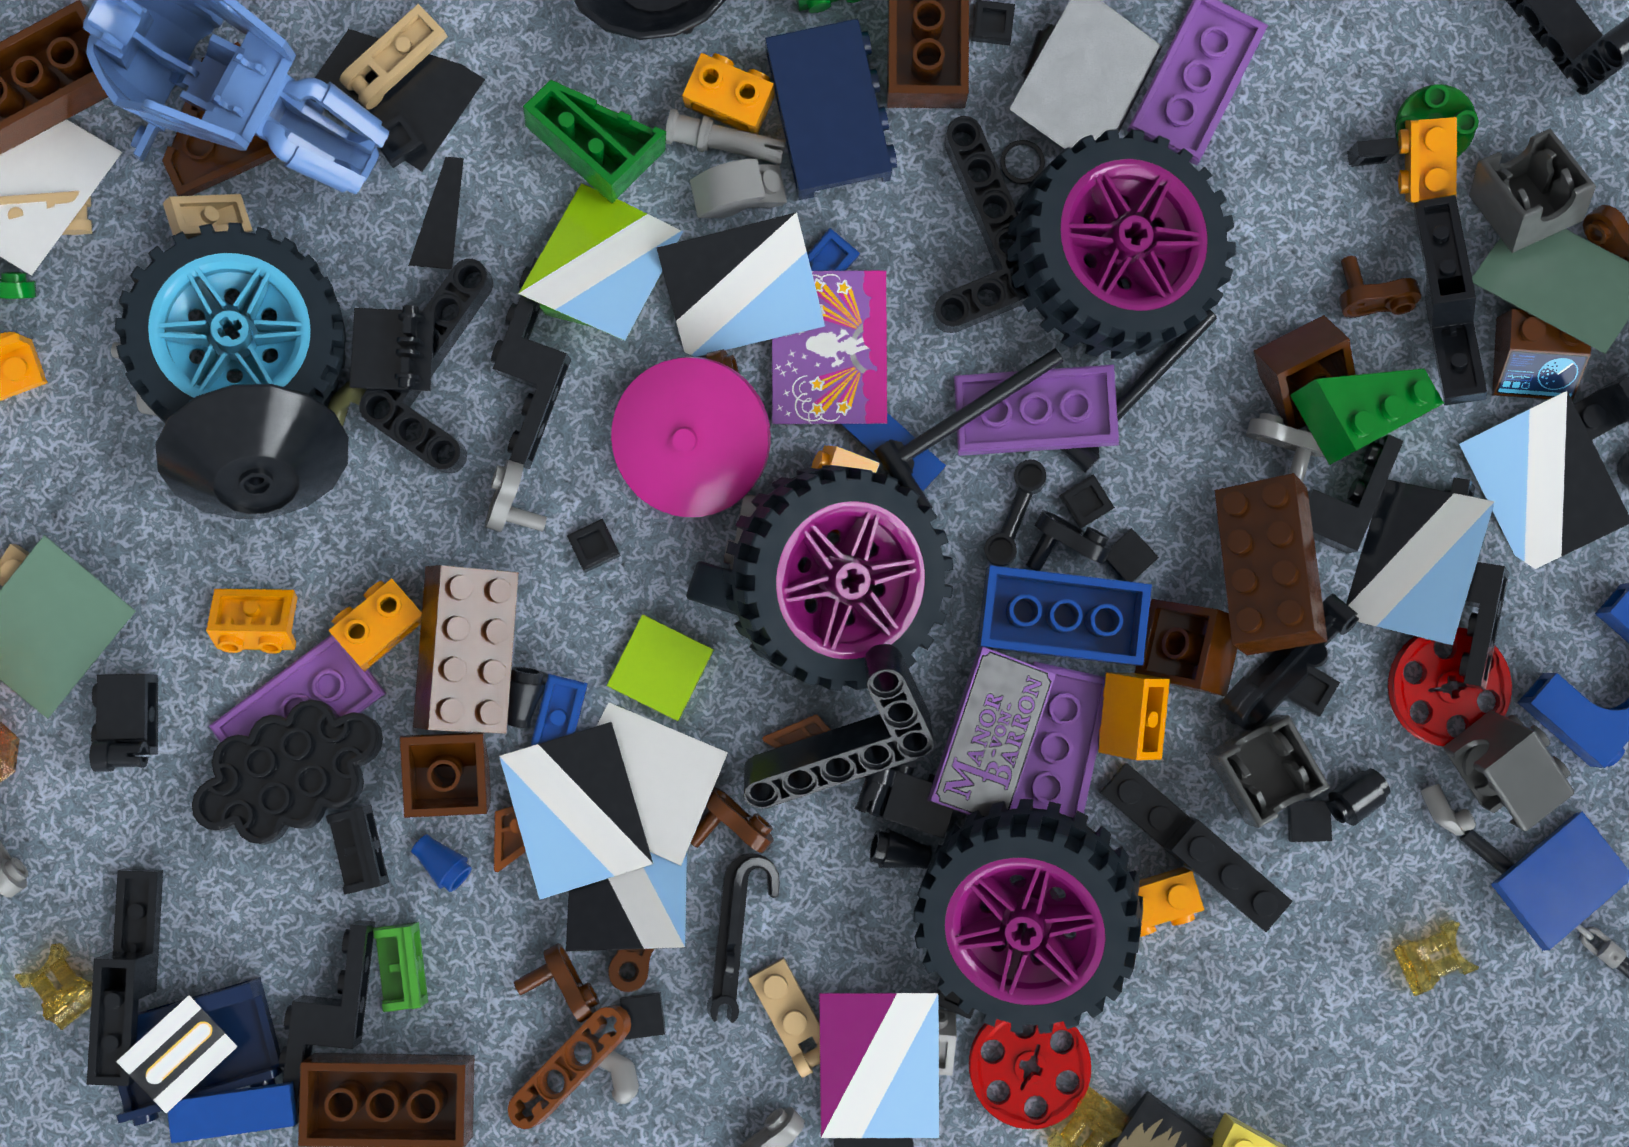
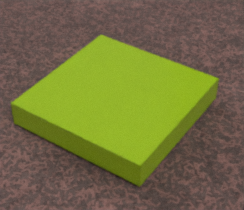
M642 614L607 686L679 721L714 649Z

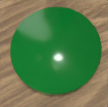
M1442 84L1429 85L1418 89L1403 102L1395 120V135L1398 142V132L1400 129H1405L1406 120L1457 117V157H1459L1469 147L1474 138L1479 123L1478 116L1470 99L1459 89Z

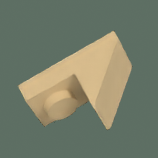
M241 194L169 196L163 202L172 235L183 231L186 238L189 239L201 235L199 226L212 224L215 232L228 231V223H241L245 232L253 231Z

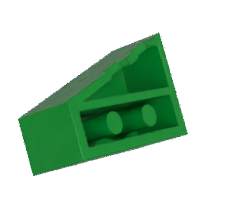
M553 80L544 85L523 106L525 126L611 203L651 166L666 149V131L656 126L652 129L632 120L631 115L622 111L619 113L597 104V100Z
M1424 368L1314 379L1290 395L1329 465L1444 404Z

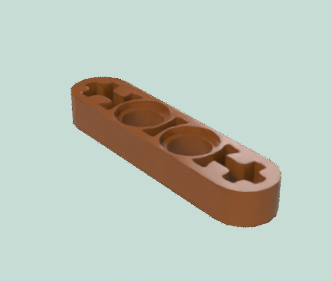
M617 1005L606 1006L594 1012L512 1097L508 1105V1116L511 1122L521 1129H529L544 1122L626 1038L631 1028V1019L628 1012ZM614 1016L617 1020L614 1024L617 1032L612 1031L604 1034L600 1039L597 1038L594 1034L600 1033L607 1025L605 1018ZM580 1041L586 1042L592 1050V1057L588 1064H581L575 1058L574 1049ZM553 1069L558 1070L564 1077L565 1083L561 1092H554L548 1086L547 1077ZM539 1095L544 1098V1100L539 1101L532 1108L531 1112L533 1115L528 1117L523 1115L522 1112L526 1108L524 1103L536 1099Z

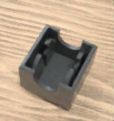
M1551 128L1530 137L1526 149L1511 161L1500 163L1502 156L1500 152L1478 161L1469 197L1511 253L1584 220L1596 185Z
M1488 711L1444 746V751L1480 805L1492 813L1497 812L1504 806L1513 818L1510 820V823L1523 831H1528L1574 795V790L1566 779L1571 775L1570 771L1560 759L1552 756L1546 748L1551 744L1546 734L1535 725H1532L1530 728L1524 726L1514 715L1505 717L1497 712Z
M1275 714L1255 728L1239 734L1206 753L1245 824L1257 828L1278 818L1277 813L1287 806L1302 799H1311L1330 788L1289 715Z

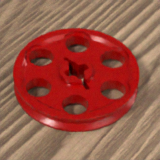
M1458 627L1452 652L1444 659L1436 655L1434 651L1435 641L1414 636L1398 651L1389 671L1388 697L1396 718L1410 734L1432 745L1445 746L1454 739L1447 731V722L1452 716H1461L1465 722V729H1467L1486 714L1479 709L1477 704L1479 694L1484 691L1482 689L1460 686L1452 691V697L1447 692L1429 691L1430 688H1438L1447 684L1448 676L1450 681L1464 683L1465 677L1459 675L1460 662L1464 652L1470 653L1473 637L1467 636L1466 628ZM1495 646L1486 690L1492 692L1496 700L1495 706L1491 711L1505 716L1511 701L1512 680L1507 662ZM1410 661H1416L1422 668V677L1414 684L1407 682L1403 674L1404 667ZM1419 700L1427 705L1429 711L1428 717L1422 723L1414 722L1410 716L1411 706Z
M997 1019L994 1027L984 1023L976 1034L970 1049L969 1074L979 1101L991 1115L1001 1122L1016 1128L1041 1129L1061 1122L1075 1111L1088 1090L1091 1078L1090 1053L1083 1036L1076 1027L1067 1029L1064 1021L1054 1023L1052 1033L1039 1034L1038 1025H1035L1030 1035L1019 1036L1010 1031L1011 1023ZM1058 1030L1068 1031L1072 1035V1044L1064 1052L1055 1051L1050 1046L1051 1036ZM988 1040H997L1003 1045V1054L996 1061H987L981 1056V1047ZM1035 1053V1062L1040 1067L1038 1073L1032 1071L1029 1077L1026 1076L1025 1079L1024 1070L1019 1064L1021 1060L1029 1061ZM1063 1071H1073L1078 1076V1085L1071 1092L1060 1091L1056 1086L1058 1075ZM996 1080L1004 1081L1009 1086V1094L1001 1102L992 1101L987 1097L988 1086ZM1032 1096H1040L1046 1100V1110L1039 1117H1031L1024 1111L1026 1100Z

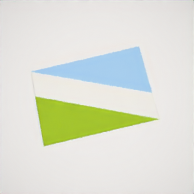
M581 183L518 294L625 341L662 273L657 247L677 243L683 231L621 200L616 199L611 203L596 189Z

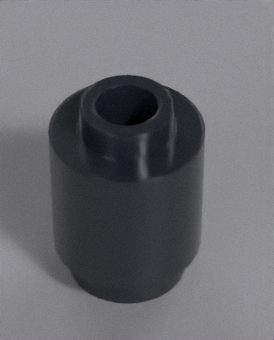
M1374 769L1358 771L1329 792V811L1337 821L1341 823L1346 822L1354 826L1385 804L1386 797L1391 792L1389 784Z

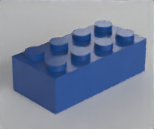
M989 565L985 571L977 647L1142 666L1144 662L1152 584Z

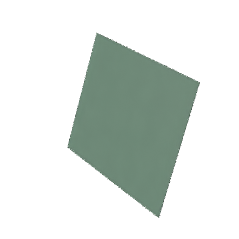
M1567 229L1514 253H1511L1500 238L1472 276L1475 285L1604 354L1607 353L1629 320V262Z
M44 535L0 590V680L48 719L136 610Z

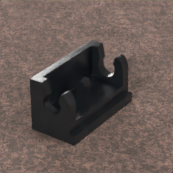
M367 805L327 815V823H330L343 877L344 886L342 888L344 895L389 883L372 806Z

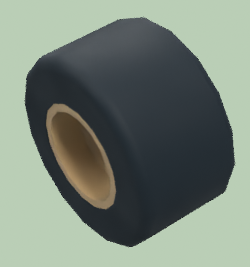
M702 561L697 562L686 594L687 599L737 615L736 612L729 610L725 597L733 596V589L731 584L723 582V569L725 568Z

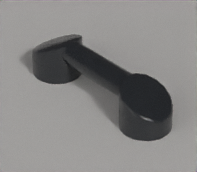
M1036 460L1022 461L1015 469L1014 479L1018 490L1001 532L989 537L984 547L986 558L993 565L1006 566L1016 558L1017 548L1014 539L1032 495L1040 492L1046 483V470Z

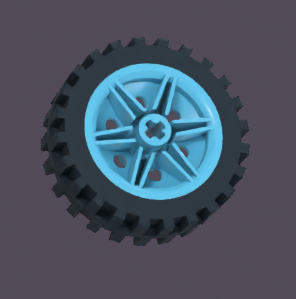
M228 223V231L215 232L212 224L199 226L201 235L189 239L186 238L183 231L173 235L172 238L176 245L165 252L157 245L148 253L152 259L148 267L143 270L136 266L130 274L134 285L130 292L122 290L118 302L123 307L122 318H115V331L120 336L121 345L116 346L119 359L125 365L127 371L125 375L130 384L147 406L165 424L172 414L196 396L230 385L274 384L307 393L323 405H325L324 402L329 394H334L337 391L340 370L345 367V342H347L340 305L336 299L332 284L328 277H324L321 274L317 262L309 254L306 257L300 254L296 244L286 237L282 242L272 238L270 230L257 227L256 234L245 232L241 223ZM231 289L237 290L240 293L233 305L225 301V294ZM268 309L275 310L277 313L276 321L262 320L263 312ZM200 310L205 314V320L189 321L188 316L191 311ZM232 326L234 330L238 331L240 336L232 340L226 335L224 330ZM268 349H274L278 352V358L273 363H267L263 360L264 354ZM195 350H201L205 353L200 364L190 361V354ZM230 371H241L243 378L237 383H231L227 380V374Z

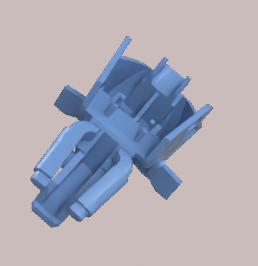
M94 0L84 19L83 28L90 33L86 54L105 93L115 106L127 110L148 122L147 127L141 125L138 128L131 142V146L136 148L133 153L134 156L142 162L154 143L158 132H164L166 128L240 151L247 150L255 135L268 142L274 155L285 162V167L342 193L348 191L356 195L363 183L367 181L380 156L376 146L382 148L389 135V131L382 126L380 119L333 83L329 82L327 84L316 78H304L296 81L287 73L296 58V54L288 42L236 0ZM223 21H226L246 35L239 47L212 34L203 61L201 62L197 59L188 60L198 41L211 34L215 28L221 27ZM175 85L181 88L188 87L187 91L182 90L179 97L181 100L205 112L202 119L164 105ZM325 109L357 133L345 129L322 115Z

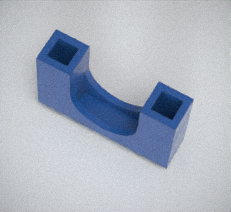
M1625 583L1617 587L1595 614L1628 644L1629 583ZM1543 673L1517 702L1590 767H1610L1617 763L1625 753L1623 747L1629 741V698L1616 707L1604 709L1591 703L1558 673Z

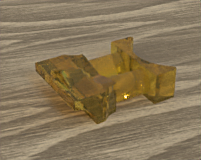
M1451 920L1439 926L1440 933L1421 941L1407 939L1393 948L1413 996L1433 989L1440 980V977L1456 970L1466 975L1479 969V966L1465 960L1458 951L1456 934L1460 926L1459 922ZM1447 947L1449 948L1450 955L1431 962L1429 955Z
M62 943L51 944L48 960L41 969L35 973L15 974V978L22 988L33 987L43 1000L41 1006L45 1020L53 1022L60 1030H64L91 1007L92 982L76 976L65 961L71 954ZM50 971H52L62 985L59 990L54 987L46 976Z
M1089 1086L1084 1098L1081 1097L1078 1101L1074 1116L1062 1132L1056 1128L1046 1140L1048 1147H1079L1074 1142L1086 1126H1088L1093 1131L1081 1147H1102L1106 1141L1109 1142L1111 1139L1121 1135L1124 1124L1129 1116Z

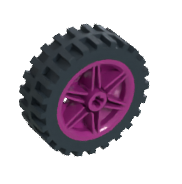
M1117 129L1106 130L1096 140H1094L1093 135L1086 136L1080 139L1072 148L1067 147L1028 185L1029 189L1017 202L1015 209L1020 213L1010 222L1008 231L1009 235L1017 236L1016 242L1007 249L1008 261H1017L1019 269L1011 276L1015 288L1024 286L1029 297L1022 303L1027 311L1030 312L1036 308L1045 318L1039 326L1047 333L1054 328L1063 333L1064 336L1061 343L1069 348L1074 347L1080 342L1087 345L1085 354L1097 357L1103 352L1110 350L1111 359H1123L1133 352L1137 356L1147 354L1159 346H1164L1199 324L1208 316L1206 311L1216 306L1223 297V293L1217 289L1230 281L1233 272L1232 268L1225 266V262L1236 255V242L1227 241V232L1234 228L1232 215L1224 216L1220 207L1226 201V197L1222 189L1215 193L1206 181L1213 176L1209 170L1203 167L1198 171L1189 163L1193 154L1185 148L1178 153L1168 149L1170 140L1159 135L1152 142L1144 140V131L1134 129L1124 138H1119ZM1084 216H1091L1095 224H1084ZM1153 220H1155L1159 227H1154L1152 229L1150 223L1153 222ZM1085 255H1086L1087 260H1088V262H1089V264H1090V266H1091L1092 268H1089V267L1085 264V261H1084V256H1085ZM1124 278L1127 279L1130 284L1129 289L1120 288L1117 281Z
M823 465L820 469L807 467L797 470V476L794 478L781 477L774 481L772 485L775 490L769 495L759 493L751 501L756 507L751 517L741 515L735 526L742 529L743 532L738 544L729 541L726 550L727 554L734 555L733 569H723V582L731 584L733 589V596L725 597L729 610L737 613L740 621L734 625L740 635L752 642L749 647L758 656L769 661L770 665L807 684L813 686L817 684L829 690L841 691L842 686L845 685L855 690L866 689L868 687L865 656L870 648L879 644L893 645L901 652L908 668H910L917 662L911 654L918 647L928 650L934 642V639L928 635L933 624L936 623L943 626L947 614L939 610L943 597L952 598L953 586L945 584V571L953 570V560L951 557L943 556L941 545L949 541L944 530L932 527L930 522L937 518L932 508L919 505L916 501L920 495L910 487L899 486L897 484L898 479L886 474L874 473L872 470L836 465ZM836 529L840 535L839 540L832 544L827 539V535L830 531ZM872 543H874L877 550L873 556L869 557ZM806 557L808 559L805 563L804 571L800 572L798 570V562L801 558ZM848 572H849V573H850V578L844 580V586H843V585L841 584V580L847 578ZM881 583L884 588L883 593L876 597L873 591L869 590L871 584ZM814 598L817 604L816 609L808 613L804 606L805 600ZM850 611H852L853 621L851 624L845 625Z
M1020 799L1017 809L1007 810L1005 802L1002 801L992 804L988 816L983 817L979 810L969 814L964 826L960 829L955 825L947 833L943 845H938L917 894L919 899L914 908L913 922L920 923L914 936L918 949L927 948L922 963L928 974L937 971L940 975L937 985L938 989L945 996L953 991L960 998L958 1008L969 1014L972 1008L984 1013L983 1023L994 1027L997 1019L1011 1023L1010 1031L1023 1033L1025 1025H1038L1039 1034L1052 1033L1054 1023L1064 1021L1066 1028L1070 1029L1079 1025L1082 1013L1087 1011L1094 1018L1103 1012L1105 997L1107 996L1112 1001H1115L1122 992L1124 977L1127 979L1131 977L1136 953H1138L1142 927L1143 897L1138 896L1140 880L1135 870L1128 872L1129 856L1124 848L1121 846L1113 850L1109 846L1111 833L1103 826L1096 832L1086 826L1087 815L1077 810L1073 818L1059 813L1061 804L1049 801L1047 810L1033 808V799ZM1021 875L1025 879L1012 883L1010 877ZM1053 887L1061 888L1066 896L1059 898ZM983 901L990 911L981 908L980 903ZM1076 932V935L1074 937H1067L1064 935L1067 933ZM1007 940V945L1004 948L998 949L997 947H995L998 945H1005V941ZM1032 950H1034V955H1035L1040 961H1034V959H1033L1032 956H1031V951H1032Z

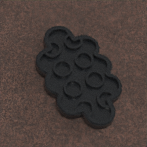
M311 699L300 702L293 707L287 718L277 715L262 717L254 724L249 736L234 735L227 737L219 743L212 757V768L215 777L207 780L195 792L192 801L193 816L206 829L226 831L236 828L240 836L248 842L262 845L276 842L285 834L289 827L298 829L312 828L321 821L327 808L341 809L357 801L362 793L364 784L360 767L376 758L381 750L383 743L381 727L376 720L363 713L352 712L339 717L333 707L322 701Z

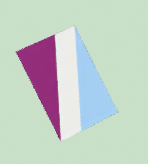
M819 993L821 1138H939L938 993Z

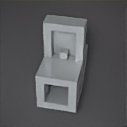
M743 159L723 163L709 168L690 179L698 218H726L746 208H774L787 203L780 166L759 164L758 159Z

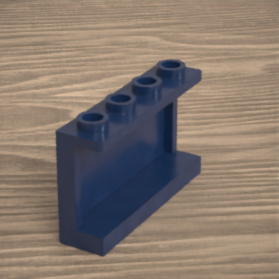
M858 18L766 37V55L772 82L774 83L775 96L798 200L813 198L814 191L882 177V182L890 181L892 169L897 168V158L893 144L886 145L884 131L889 130L887 113L884 106L878 107L875 93L880 92L879 77L876 68L869 69L867 55H872L868 31L861 32Z
M261 977L191 997L238 1047L184 1097L230 1091L249 1085L251 1088L276 1084L274 1078L284 1071L279 1069L281 1051ZM183 1000L138 1012L136 1043ZM135 1081L129 1086H118L123 1104V1112L116 1115L118 1123L132 1120L134 1126H138L159 1118L158 1112L163 1110Z

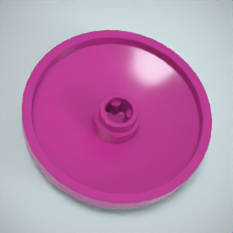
M681 357L656 364L645 370L631 382L616 407L612 422L611 441L614 458L623 479L644 502L653 508L671 515L704 517L733 506L743 499L757 484L769 457L771 433L764 404L755 389L743 376L729 366L711 359Z

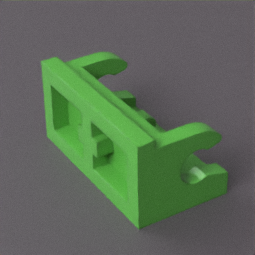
M419 922L375 927L373 934L377 943L383 994V1012L421 1008L428 1003Z

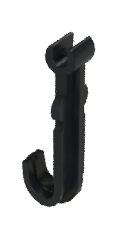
M1335 594L1329 595L1322 602L1328 642L1274 651L1248 679L1243 677L1223 698L1219 708L1226 713V719L1232 724H1238L1244 730H1251L1266 720L1308 676V665L1320 667L1327 662L1329 655L1325 646L1338 633L1344 635L1349 632L1359 620L1356 616L1358 613Z
M756 853L742 854L733 859L726 868L723 877L712 995L707 1002V1012L714 1022L717 1021L718 1008L722 1004H728L726 1017L731 1023H734L739 1015V1006L736 999L750 872L755 868L763 869L767 874L768 895L772 898H776L779 895V873L774 863L765 856Z

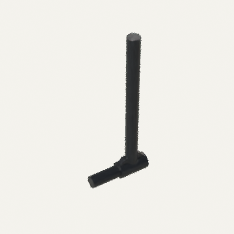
M1210 309L1206 311L1208 316L1204 320L1178 336L1116 400L1118 421L1213 324L1217 316ZM1099 447L1060 449L1084 473L1100 458Z
M1056 348L1052 349L906 445L890 439L874 450L875 454L888 474L898 479L897 484L903 487H910L920 495L916 501L919 505L933 508L912 476L915 463L913 458L1062 363L1063 358Z

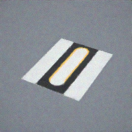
M189 995L116 1062L167 1113L238 1046Z

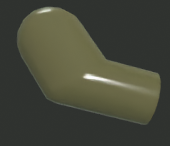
M347 381L332 395L328 408L336 414L342 426L344 425L350 403L359 405L362 396L367 391V389L350 388V381Z

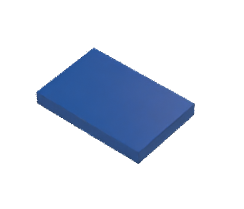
M1582 811L1566 820L1491 883V885L1542 951L1552 949L1629 882V869Z

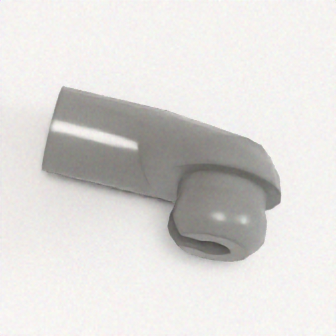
M1439 784L1420 791L1433 820L1454 835H1465V831L1475 828L1476 822L1470 810L1462 809L1455 813L1450 808Z
M613 1050L598 1066L611 1073L614 1088L611 1092L613 1099L617 1103L627 1104L637 1095L639 1088L635 1065L630 1059Z

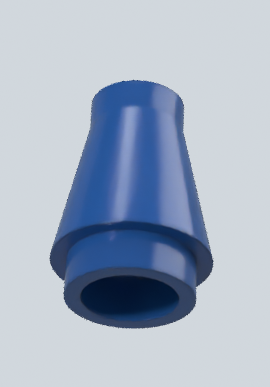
M428 834L421 837L411 850V853L418 858L439 889L446 888L449 892H452L471 873L472 867L467 864V857L439 843Z

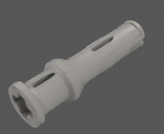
M673 108L670 110L665 130L666 144L669 145L673 141L695 146L699 152L708 151L709 148L774 162L778 165L782 163V155L786 146L785 139L780 140L714 124V120H711L710 117L704 116L702 119L685 116L679 114L678 110Z

